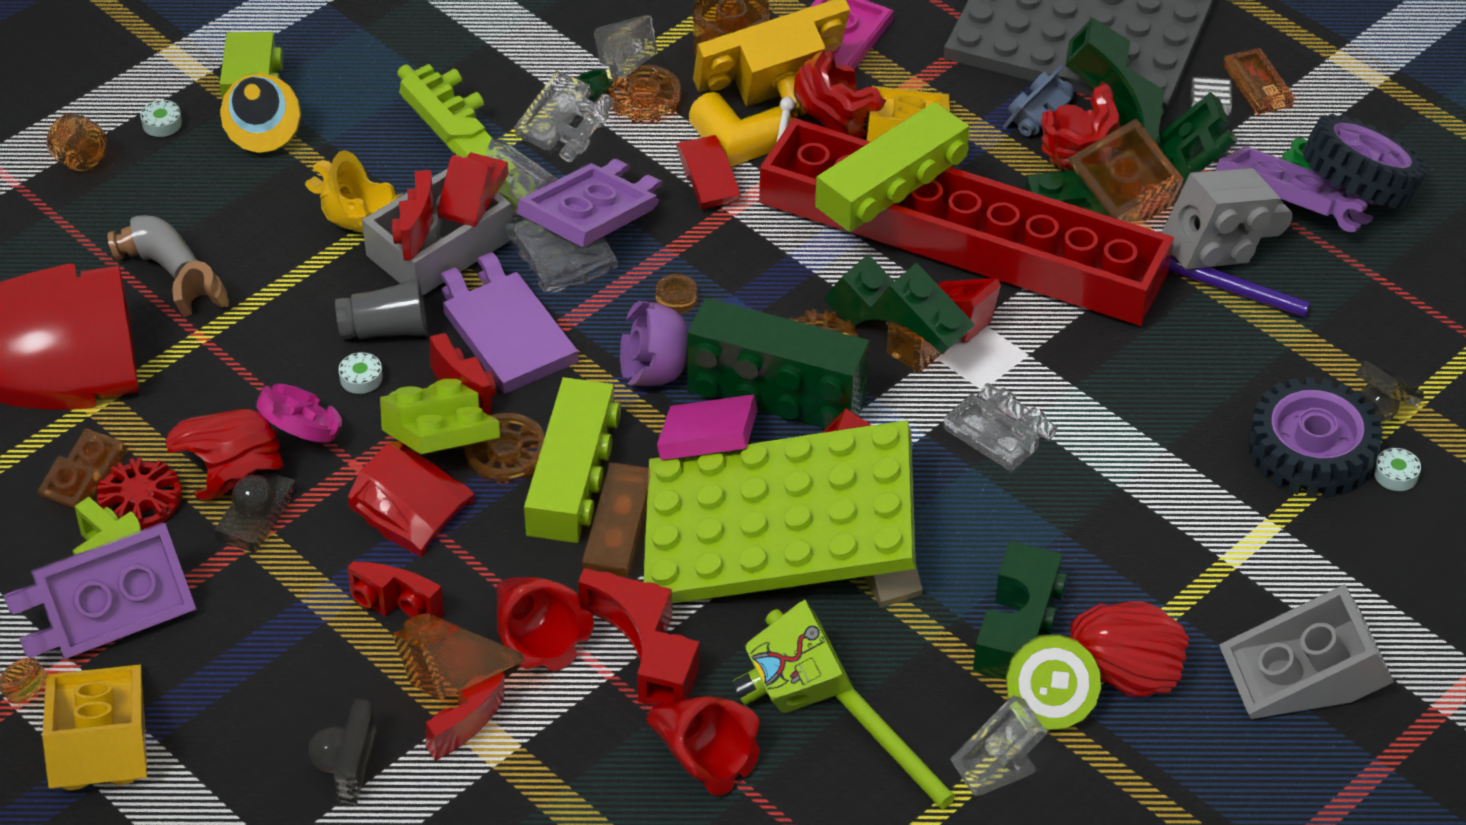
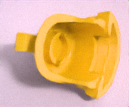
M348 151L338 152L332 164L326 160H321L314 164L313 169L322 175L323 181L314 176L305 183L308 190L321 194L322 211L328 221L339 227L362 233V219L404 195L403 193L396 195L394 187L390 183H374L370 181L358 158Z

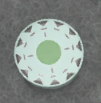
M158 100L151 102L142 109L140 114L143 130L151 136L165 137L172 135L182 125L180 108L171 101Z
M354 353L344 358L339 365V377L342 387L355 394L368 393L379 387L383 379L382 366L379 359L369 353Z
M1390 448L1379 454L1374 469V476L1387 489L1405 491L1416 485L1421 464L1413 453L1405 449Z

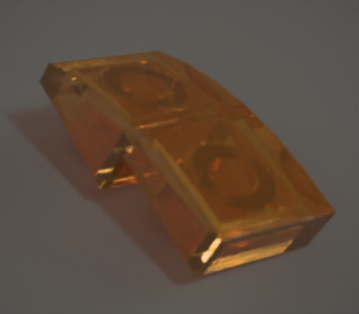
M85 428L68 458L58 456L37 493L41 497L75 509V505L95 495L99 481L104 480L111 473L112 466H117L127 451L126 446L121 440Z

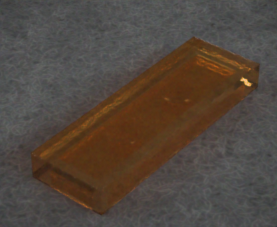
M610 462L583 557L582 572L586 568L599 572H610L616 576L627 578L647 504L651 468Z

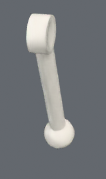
M785 97L780 102V108L783 111L777 141L788 126L790 112L795 108V101L791 97Z

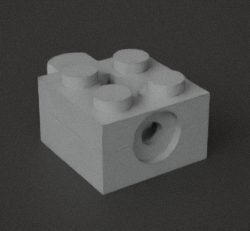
M1254 168L1195 172L1189 174L1162 233L1174 237L1172 254L1185 269L1249 263L1261 238L1281 235L1290 225L1293 216L1292 211L1283 204L1281 198Z

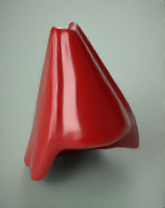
M537 577L508 578L499 582L497 585V629L500 639L510 656L525 669L543 665L550 671H559L571 664L577 657L575 645L578 642L588 641L594 627L592 614L580 607L579 595L568 586Z
M703 696L676 701L651 708L646 719L647 724L662 739L684 769L693 778L700 780L711 795L722 796L730 792L734 787L735 777L737 775L744 778L747 777L757 763L760 748L756 743V734L760 720L754 711L732 700Z

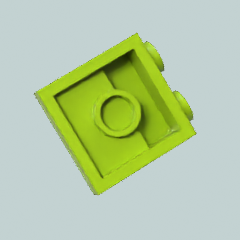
M442 379L423 389L414 386L401 387L388 396L380 397L382 431L420 454L500 438L499 421L482 412V409L479 408L478 393L461 384L460 380Z

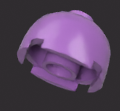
M638 301L632 306L626 318V321L633 322L631 333H622L620 346L621 373L623 378L632 377L627 383L630 386L660 387L675 381L688 363L687 332L689 328L682 315L672 308L655 302Z

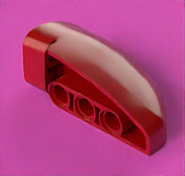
M65 264L0 282V403L15 407L44 410H76L95 407V394H99L100 399L139 393L131 322L119 265L80 271L81 276L77 277L75 265Z

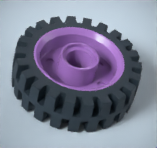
M1335 114L1321 116L1302 151L1303 158L1306 162L1310 163L1309 166L1313 170L1319 171L1318 175L1323 179H1331L1332 185L1337 188L1342 186L1346 189V193L1352 196L1358 194L1364 201L1369 202L1373 200L1376 205L1384 206L1386 204L1390 208L1408 206L1427 172L1426 163L1422 162L1423 159L1420 155H1416L1411 147L1403 146V141L1398 138H1391V134L1384 130L1381 132L1376 130V126L1372 124L1364 125L1361 120L1356 118L1350 120L1344 115H1339V117Z
M1305 377L1303 385H1300L1297 378L1289 379L1286 387L1281 382L1274 385L1272 391L1267 390L1262 395L1261 400L1257 402L1252 416L1248 448L1249 453H1252L1251 460L1254 465L1260 466V473L1265 478L1273 475L1272 484L1281 488L1285 483H1288V492L1298 495L1300 488L1306 489V497L1316 498L1318 490H1322L1324 498L1335 496L1336 489L1344 495L1351 492L1352 486L1359 488L1364 484L1365 478L1368 479L1373 472L1382 440L1379 414H1374L1375 407L1370 401L1363 403L1364 395L1360 392L1355 391L1349 395L1348 385L1340 383L1336 389L1331 387L1332 380L1323 378L1322 384L1318 385L1315 383V377Z

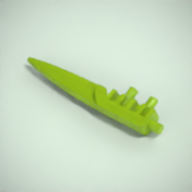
M408 64L399 68L397 75L402 80L400 82V95L452 153L467 158L469 153L472 152L508 162L509 174L497 193L508 200L511 206L517 210L519 199L537 189L477 120L475 110L484 106L481 95L475 92L464 99L460 95L454 96L452 87L462 82L461 75L455 68L442 76L438 72L434 73V69L430 64L415 71ZM534 223L568 249L574 250L579 248L577 244Z

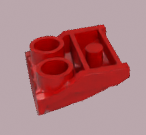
M398 441L387 443L360 470L348 495L350 509L365 518V521L370 526L376 528L386 539L423 557L427 553V546L466 505L471 506L475 502V493L465 484L450 477L435 464Z

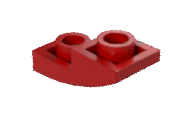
M716 135L677 143L676 147L686 179L692 182L700 210L739 202L741 194Z
M431 170L414 171L415 188L407 189L408 201H399L400 218L392 219L394 244H402L404 261L413 260L423 246L431 228L434 213Z
M446 333L431 336L430 367L438 380L457 379L461 381V384L478 393L479 408L482 409V412L491 416V397L496 396V385L492 374L489 371L484 372L477 357L464 360L460 348H453Z
M353 561L347 567L350 593L360 606L367 609L372 608L385 617L399 606L409 617H418L431 626H434L444 616L442 588L431 580L384 564Z
M500 668L487 675L479 674L470 678L463 686L459 687L458 707L443 709L426 722V748L435 761L466 743L497 712L504 700L505 675Z

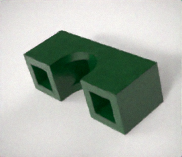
M1009 541L998 574L995 603L1012 607L1017 611L1003 613L987 609L976 641L974 673L1006 680V673L1014 654L1024 644L1043 635V633L1051 635L1057 614V608L1052 607L1053 599L1062 600L1068 576L1067 573L1060 572L1062 553Z

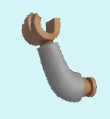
M149 215L135 216L131 218L130 226L121 229V234H118L116 231L108 232V243L116 261L123 260L126 253L130 257L140 255L144 261L151 259L159 263L175 279L172 289L173 300L183 317L193 315L191 303L196 297L208 295L212 303L222 308L229 306L227 291L220 278L214 274L211 267L205 262L197 261L178 232L161 218Z

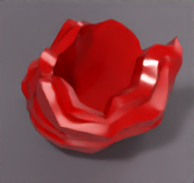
M823 49L812 59H807L804 62V66L798 69L794 79V93L803 110L819 120L826 128L862 139L867 135L866 130L863 129L867 112L870 110H882L887 100L882 98L878 88L867 87L857 91L856 71L849 65L836 64L833 52H825Z
M1101 82L1100 86L1094 89L1090 101L1094 111H1084L1078 106L1066 104L1059 106L1055 112H1052L1051 109H1048L1047 112H1042L1043 136L1041 139L1043 143L1041 148L1049 156V161L1053 165H1057L1058 168L1066 171L1083 170L1095 163H1099L1105 156L1108 147L1120 137V118L1116 109L1113 91L1109 85Z
M250 409L232 410L186 419L179 422L168 433L166 438V446L169 453L187 450L196 454L204 461L208 469L207 488L193 491L196 499L203 501L222 497L230 489L244 485L255 471L279 469L284 466L281 454L278 452L280 446L276 438L275 429L271 427L270 422L263 415Z
M1129 601L1112 605L1099 603L1071 621L1070 638L1077 640L1092 654L1100 670V680H1103L1124 695L1148 698L1155 693L1166 694L1170 693L1172 688H1175L1177 682L1180 681L1181 671L1184 669L1182 663L1186 660L1185 649L1189 646V636L1186 634L1183 626L1171 618L1164 610L1145 601Z

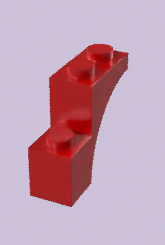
M584 568L578 581L580 607L612 624L633 645L640 660V667L637 673L638 702L658 706L688 699L699 673V641L691 640L678 634H666L672 619V589L661 587L652 582L644 583L619 577L610 572H599Z

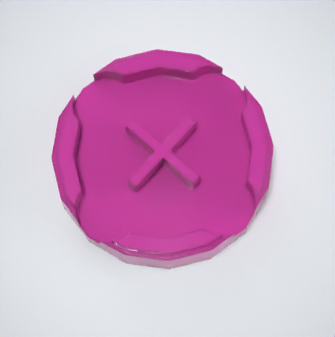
M273 384L272 388L265 386L262 388L256 402V408L270 423L302 439L315 442H331L336 439L342 426V418L334 407L329 405L326 411L318 405L321 399L317 398L313 393L287 384Z

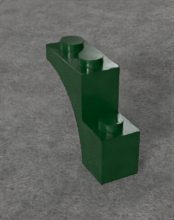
M1092 17L1069 40L1065 66L1080 76L1093 90L1099 87L1101 82L1109 85L1113 91L1116 109L1120 118V157L1133 165L1144 154H1151L1159 144L1161 138L1160 134H1158L1159 126L1164 114V108H1162L1164 90L1128 68L1130 65V59L1128 58L1130 40Z
M868 254L845 273L824 297L825 301L852 329L857 324L866 320L878 319L894 322L921 336L941 355L975 325L918 263H915L897 280L893 281Z

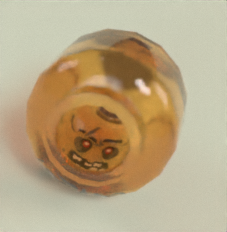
M68 113L56 119L51 125L47 134L46 145L49 153L56 160L70 169L85 171L96 166L103 159L107 148V137L105 131L92 120L77 113Z

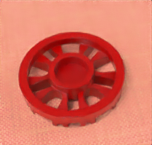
M138 457L136 461L133 458L129 459L130 464L124 466L120 462L117 464V467H111V473L104 480L99 481L97 486L98 505L104 509L105 507L122 503L113 512L120 519L131 511L138 519L140 529H146L167 520L175 513L182 498L181 485L177 474L173 469L170 470L168 468V464H162L161 460H158L156 463L143 462L142 457ZM141 472H149L146 475L141 474ZM134 473L135 477H128L129 474ZM119 479L123 481L122 483H115ZM170 485L174 488V490H160ZM153 508L157 513L142 519V512Z

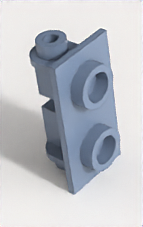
M1060 65L1051 75L1044 71L1029 87L1032 91L1029 96L1022 92L1007 109L1012 115L1003 125L1004 129L1014 122L1018 125L1022 135H1037L1042 129V112H1047V109L1055 112L1059 106L1066 105L1073 99L1074 87L1067 81L1063 82L1058 77L1064 66Z

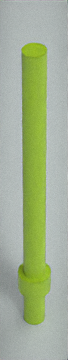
M775 609L767 615L765 622L771 625L784 614L779 609ZM854 688L835 696L940 809L947 808L954 801L955 795Z

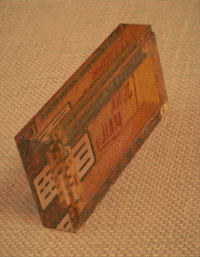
M1261 48L1225 56V69L1257 115L1293 107L1295 96Z

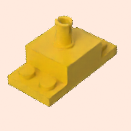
M831 0L699 43L697 45L693 75L698 92L707 89L712 91L720 90L735 80L746 107L781 96L782 99L791 97L795 101V108L790 112L791 118L798 117L796 110H799L801 116L807 114L794 93L795 76L798 69L804 66V62L807 59H812L823 49L825 52H833L842 45L850 13L847 1Z

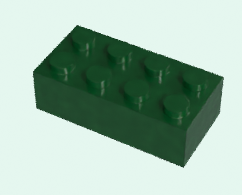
M709 298L704 299L687 332L688 392L716 400L754 394L758 411L823 429L828 427L845 409L859 416L866 401L869 340Z

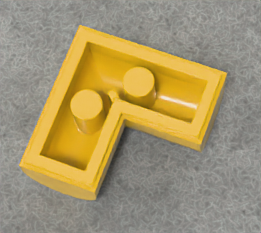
M710 92L700 96L692 104L689 112V122L701 137L716 135L730 166L733 167L770 153L777 142L783 110L780 106L740 119L719 93ZM791 115L789 116L788 124L792 120Z

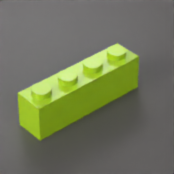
M931 103L816 176L815 207L848 232L855 230L862 224L872 221L879 213L894 203L901 202L917 188L930 183L937 175L951 166L961 163L968 153L970 126L938 103Z
M562 378L524 505L526 536L579 543L583 526L590 527L594 512V500H591L592 493L600 492L603 480V467H600L602 460L608 461L611 453L612 435L609 434L610 428L617 429L620 421L621 403L614 402V384Z

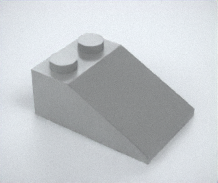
M1345 584L1219 644L1251 719L1351 703L1394 682L1368 625Z

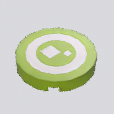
M1060 634L1040 635L1024 644L1011 658L1006 673L1007 694L1016 712L1030 724L1048 730L1068 728L1084 720L1095 707L1101 690L1100 670L1092 654L1077 640Z

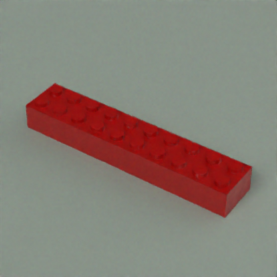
M792 118L760 166L759 203L847 231L815 207L816 176L861 149L870 141ZM953 167L937 175L930 183L924 184L908 194L901 202L894 203L879 213L872 221L864 223L851 231V233L990 278H998L1000 281L1139 326L1142 325L1169 273L1174 242L1173 236Z

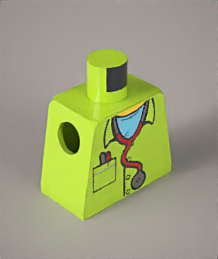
M806 600L795 605L746 644L745 648L755 668L732 680L744 705L768 694L772 702L782 713L799 709L853 689L817 615Z

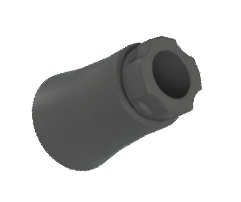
M418 278L396 286L352 294L351 298L335 299L337 325L342 340L358 337V340L389 336H427L425 306Z

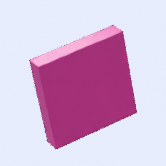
M754 394L670 406L657 443L660 459L667 460L747 449L758 411Z

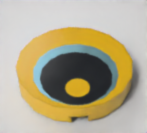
M264 73L246 75L234 82L223 96L220 109L222 126L229 138L241 148L257 153L275 151L288 144L297 133L302 116L299 100L291 86L276 76Z

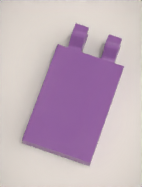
M1244 146L1218 161L1216 171L1254 168L1281 199L1326 216L1332 214L1336 217L1339 226L1347 232H1355L1360 229L1361 224H1368L1373 219V216L1362 212L1366 210L1367 203L1375 204L1373 200L1367 202L1362 200L1358 194L1352 196L1346 193L1345 188L1342 186L1337 188L1331 184V179H1323L1318 175L1319 172L1248 146ZM1348 211H1349V214H1350L1351 218H1352L1354 221H1352V220L1349 218V216H1348Z
M618 159L611 160L602 168L590 163L520 198L517 214L584 247L654 210L659 203V199L656 198L657 195L653 194V192L662 186L663 181L651 175H645L640 181L633 184L621 178L624 172L630 170V165Z
M493 252L477 258L478 263L484 270L478 273L484 285L469 291L467 289L464 279L456 267L440 273L441 278L447 285L441 288L443 295L447 299V301L443 302L445 316L485 370L492 374L496 385L503 394L578 363V350L518 272L507 276L504 274L501 264Z
M163 522L32 570L31 573L35 581L34 585L3 595L8 610L12 614H17L43 603L51 628L36 631L19 638L24 653L28 658L59 647L62 657L67 659L196 609L167 526Z

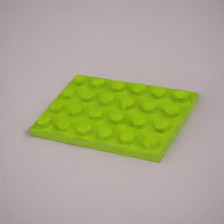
M908 420L752 443L747 445V449L661 460L660 457L649 459L644 583L652 582L661 587L672 589V604L916 569L912 438Z

